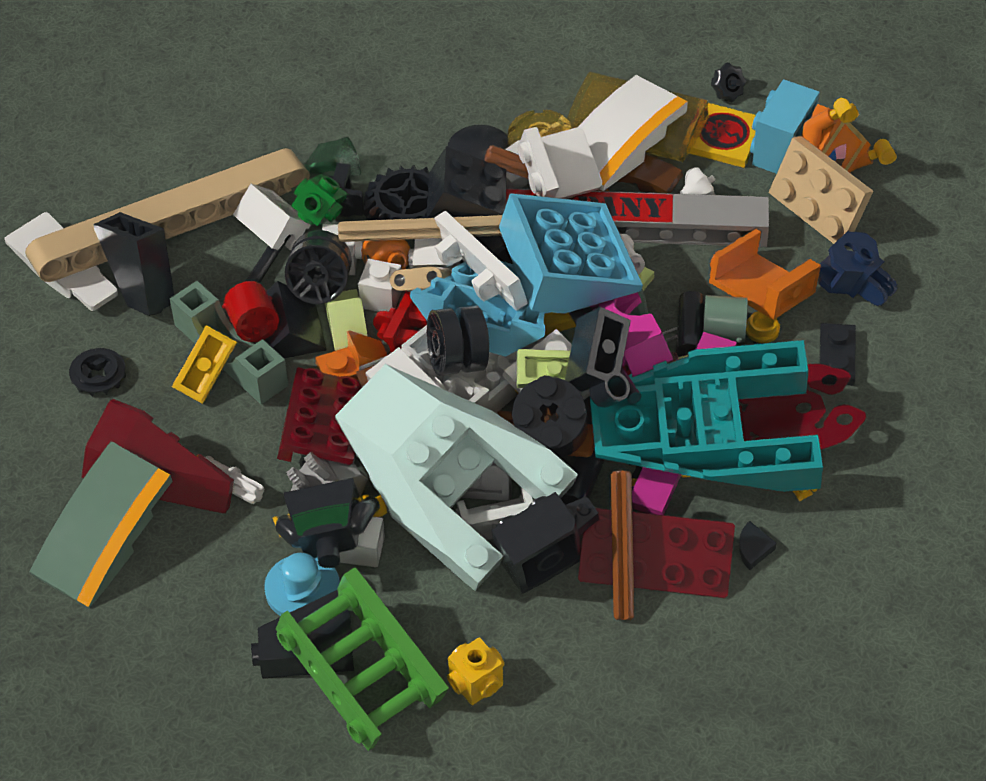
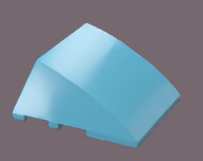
M501 261L518 277L513 264ZM465 262L452 268V273L444 279L436 277L431 280V286L422 290L417 287L410 293L411 300L426 320L431 310L451 308L455 312L458 307L479 306L484 314L488 328L489 352L506 357L545 336V313L531 311L529 303L516 311L499 294L483 302L476 295L471 282L478 274Z

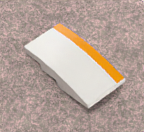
M635 75L592 111L577 128H581L584 131L602 179L600 190H606L644 162L645 151L666 136V127L687 112L688 101Z

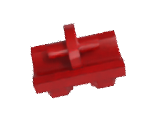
M408 291L405 292L397 309L390 308L389 312H377L373 319V325L378 330L377 337L388 344L390 348L389 354L398 347L402 349V344L419 332L414 330L415 327L424 328L427 325V320L411 300V292Z

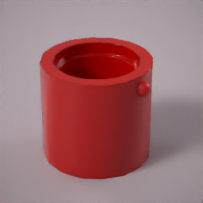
M245 281L232 287L225 295L224 304L222 305V308L226 310L236 334L241 340L247 342H259L262 339H267L275 332L279 324L278 313L271 301L272 297L268 295L262 284L255 281Z

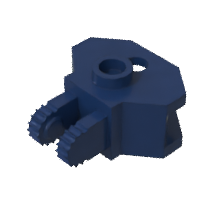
M847 231L828 250L829 256L819 263L821 267L818 284L829 293L848 294L852 298L859 294L865 300L874 304V306H882L887 301L888 296H892L898 289V284H896L894 278H891V275L881 268L885 261L879 257L877 242L867 233ZM845 246L850 247L853 251L847 250Z

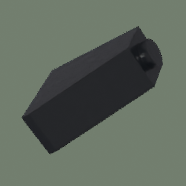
M122 212L93 224L95 233L127 306L149 316L157 315L164 308L170 306V298L174 296L164 228Z
M336 590L290 612L291 616L297 623L337 598L338 591ZM343 611L307 635L320 653L352 633L350 611ZM280 617L258 627V643H251L253 666H260L262 679L310 675L293 651H287L279 642L276 627ZM353 651L330 666L334 672L354 671Z

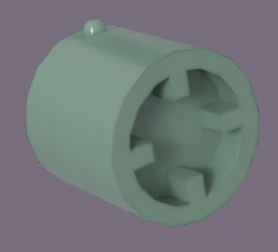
M705 295L703 332L738 343L745 342L748 298Z

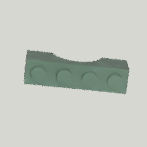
M195 281L170 298L175 326L193 343L196 344L206 325L238 342L223 370L261 405L288 386L285 359L263 339L256 344L241 340L225 315L219 300L201 283Z

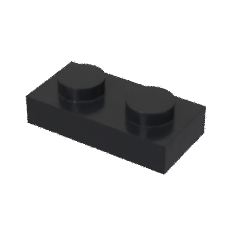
M821 323L819 364L849 372L851 378L847 385L854 386L856 325ZM827 375L822 379L823 384H835L837 382V377L834 375Z

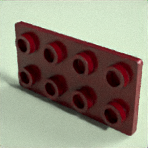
M298 367L294 377L277 459L291 462L293 452L308 455L311 452L321 459L352 465L355 452L338 424L335 415L362 388L360 382L350 376L339 377L323 373L315 368L304 369Z
M596 508L599 520L583 532L578 580L580 582L613 585L612 510ZM632 512L634 588L721 598L728 596L735 525L733 523Z

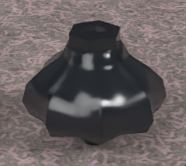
M727 62L720 69L715 70L711 86L714 88L718 99H724L732 103L737 97L744 94V85L747 80L743 76L740 66H733Z

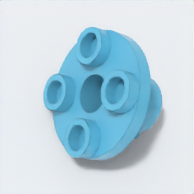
M294 553L280 560L271 568L265 580V595L271 609L281 616L287 610L290 613L336 591L340 580L334 567L322 568L318 565L317 558H313L307 553Z

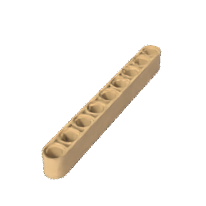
M281 149L41 236L28 244L25 254L41 280L44 282L56 281L108 261L95 233L93 224L119 212L164 228L165 239H169L233 215L250 183L273 190L277 195L281 196L292 191L291 188L299 185L305 178L309 180L310 174L291 149Z

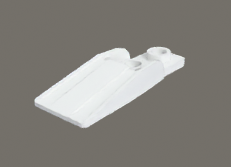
M44 212L7 235L4 240L39 277L26 257V248L33 240L61 230L63 227L49 213ZM97 266L56 281L45 282L67 298H71L73 294L91 311L97 310L118 295L117 288L101 274Z

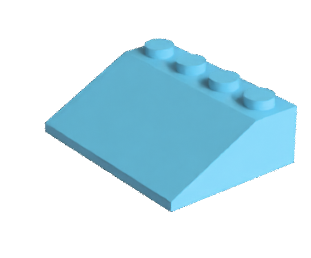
M510 193L499 229L531 311L565 314L641 291L643 284L606 203Z

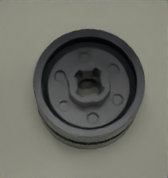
M314 230L300 236L293 244L285 266V280L290 291L302 301L312 304H323L337 298L346 286L351 269L352 257L349 247L345 242L339 241L338 235L329 231Z
M477 305L458 307L455 312L451 308L431 310L427 319L426 333L428 353L435 373L442 376L458 374L460 370L465 373L484 371L489 361V334L486 320L480 307Z

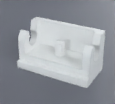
M251 183L233 213L239 221L268 246L279 250L288 235H291L285 246L291 250L295 241L303 235L306 228L309 229L311 226L300 219L297 215L298 211L273 190Z
M520 488L522 493L520 498L466 509L464 500L457 501L456 514L485 540L493 539L491 530L496 527L500 520L510 515L515 516L524 511L533 502V499L528 492Z

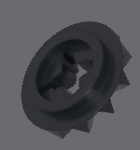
M94 348L78 355L71 363L69 369L71 383L76 386L79 393L87 391L92 397L96 392H104L107 395L110 388H119L121 379L126 378L125 362L117 352L110 349ZM104 368L105 376L96 375L92 377L91 370L99 371Z

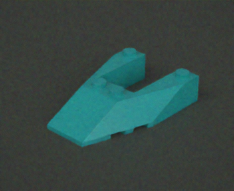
M804 340L696 349L688 352L687 357L668 364L667 361L653 365V370L632 377V374L628 375L641 394L640 401L635 404H630L625 398L612 406L602 408L595 405L590 397L596 458L711 481L783 492L821 489L823 464L818 435L744 441L738 399L806 394L808 365Z

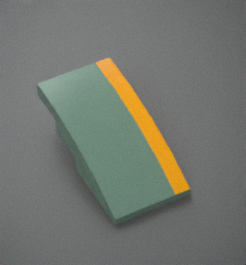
M110 441L66 504L29 571L30 574L90 608L134 553L132 544L153 518L151 509L173 482L170 474Z

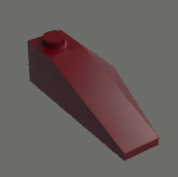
M115 399L109 401L85 446L81 478L86 476L107 445L112 441L170 474L173 482L159 500L226 514L231 503L234 485L233 478L203 455H194L178 443L180 441L178 436L173 432L165 433L152 423L154 418L145 411Z

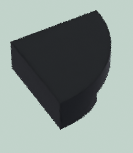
M751 521L744 526L739 538L741 560L749 570L776 550L777 544Z

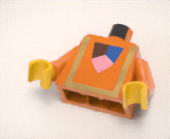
M845 98L837 99L833 105L834 109L817 104L810 119L803 125L801 136L849 173L873 164V160L877 158L884 165L891 164L897 159L894 149H892L890 142L886 139L878 140L874 144L873 150H869L871 144L850 123L858 117L859 112L855 104L849 103Z

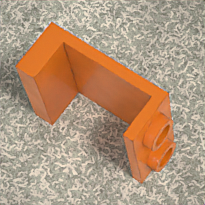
M755 229L747 235L738 238L724 249L718 250L713 255L710 261L711 273L709 283L733 297H747L748 306L774 320L816 292L821 265L809 259L788 272L757 254L761 231Z

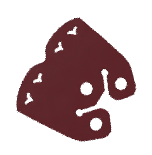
M807 364V384L809 387L828 395H834L843 391L851 378L849 372L843 369L833 368L824 364ZM827 375H834L837 377V382L828 386L822 383V379ZM807 390L806 394L738 399L739 403L748 404L745 412L742 411V406L739 405L744 441H751L753 437L750 435V432L759 436L755 440L818 435L820 450L847 440L866 419L864 411L851 405L843 404L832 409L823 423L824 427L816 428L815 424L819 423L825 414L826 407L821 395ZM800 403H809L812 408L807 413H799L796 411V406ZM842 414H849L853 417V420L850 424L841 425L837 422V418Z

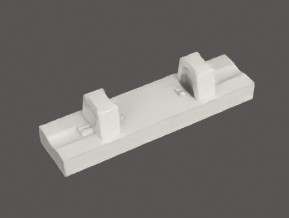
M447 211L434 218L437 226L440 228V235L442 237V241L435 246L440 261L448 267L463 260L477 273L478 276L471 282L476 295L483 302L499 294L516 311L528 304L520 279Z

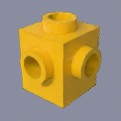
M480 637L469 644L464 643L458 646L448 657V682L452 689L459 695L462 693L471 705L476 704L483 698L492 696L503 686L504 660L496 648L493 646L489 648Z

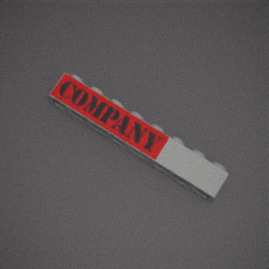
M506 188V204L510 193L537 196L531 189ZM592 191L567 198L569 200L606 203L619 234L629 235L634 243L729 246L738 238L757 229L761 231L759 247H767L769 197Z

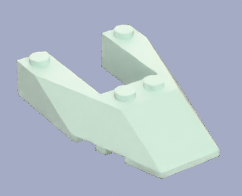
M384 364L335 415L357 457L359 456L368 472L374 487L378 490L388 507L391 517L475 591L500 565L503 555L451 509L455 503L493 463L534 499L542 496L547 497L554 492L561 498L572 487L578 475L550 449L523 431L515 428L514 425L492 410L387 364Z

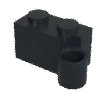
M598 307L577 319L565 380L574 385L580 392L590 389V397L594 404L598 407L606 408L624 400L630 392L629 382L620 371L631 320L602 307Z

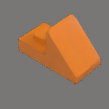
M347 331L348 347L317 356L315 360L318 370L323 373L339 377L350 376L359 380L356 372L359 371L360 366L385 357L388 354L382 341L353 331Z

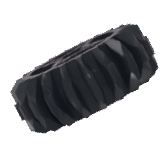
M400 165L397 171L388 168L386 176L377 174L375 182H369L368 191L365 192L364 215L366 220L427 218L428 168L425 167L422 170H417L415 165H413L411 169H404Z

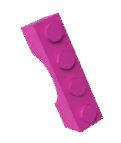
M638 292L590 306L591 310L602 307L631 320L622 367L627 365L633 377L653 369V365L673 360L663 333L652 313L629 315L635 307L642 303Z

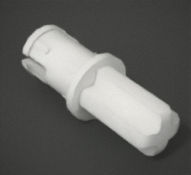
M211 456L205 457L234 479L232 494L251 504L261 501L265 490L263 485L242 475L241 470L237 467L229 468L214 460Z

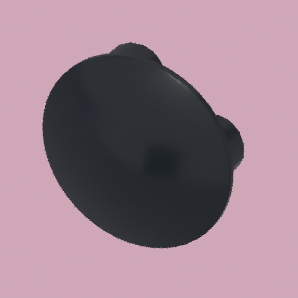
M472 125L457 131L450 138L447 147L484 160L490 145L506 149L512 143L510 138L496 127Z

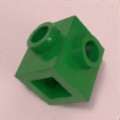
M320 174L309 180L305 178L294 191V195L297 198L291 206L298 211L297 215L304 222L319 226L327 221L332 223L343 209L341 203L348 193L342 190L335 180Z

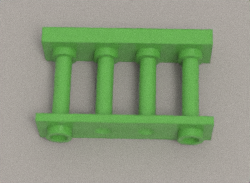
M354 567L342 576L337 588V598L298 623L287 610L281 614L276 630L281 645L287 651H293L346 721L347 730L352 739L358 744L362 743L370 751L376 746L382 735L377 729L378 726L416 700L419 702L423 701L429 708L433 707L443 699L449 687L357 568ZM353 610L361 621V627L320 653L307 635L343 611ZM368 640H376L385 652V657L343 684L330 666ZM392 670L400 671L408 682V688L367 715L353 696Z

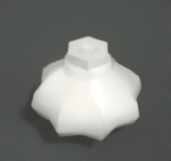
M698 167L689 169L686 172L685 185L680 194L715 195L714 187L711 185L715 178L713 175L707 178Z

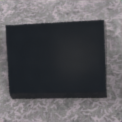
M277 281L267 290V293L272 297L271 301L278 313L279 324L275 332L264 341L283 358L327 351L316 304L302 301L290 291L286 284Z

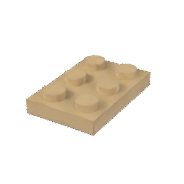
M797 136L792 138L768 193L834 244L847 231L855 232L873 190L805 138Z

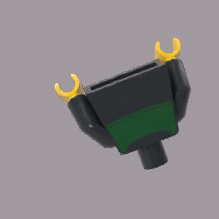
M348 478L284 492L289 514L282 515L279 518L275 516L272 519L276 532L291 547L301 548L303 553L317 558L320 567L333 568L340 563V552L354 550L358 546L359 535L364 533L372 517L385 515L387 507L381 495L377 497L363 495V500H361L354 479Z

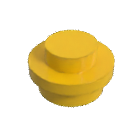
M756 311L747 319L746 335L751 340L758 343H769L778 337L780 324L777 318L773 320Z

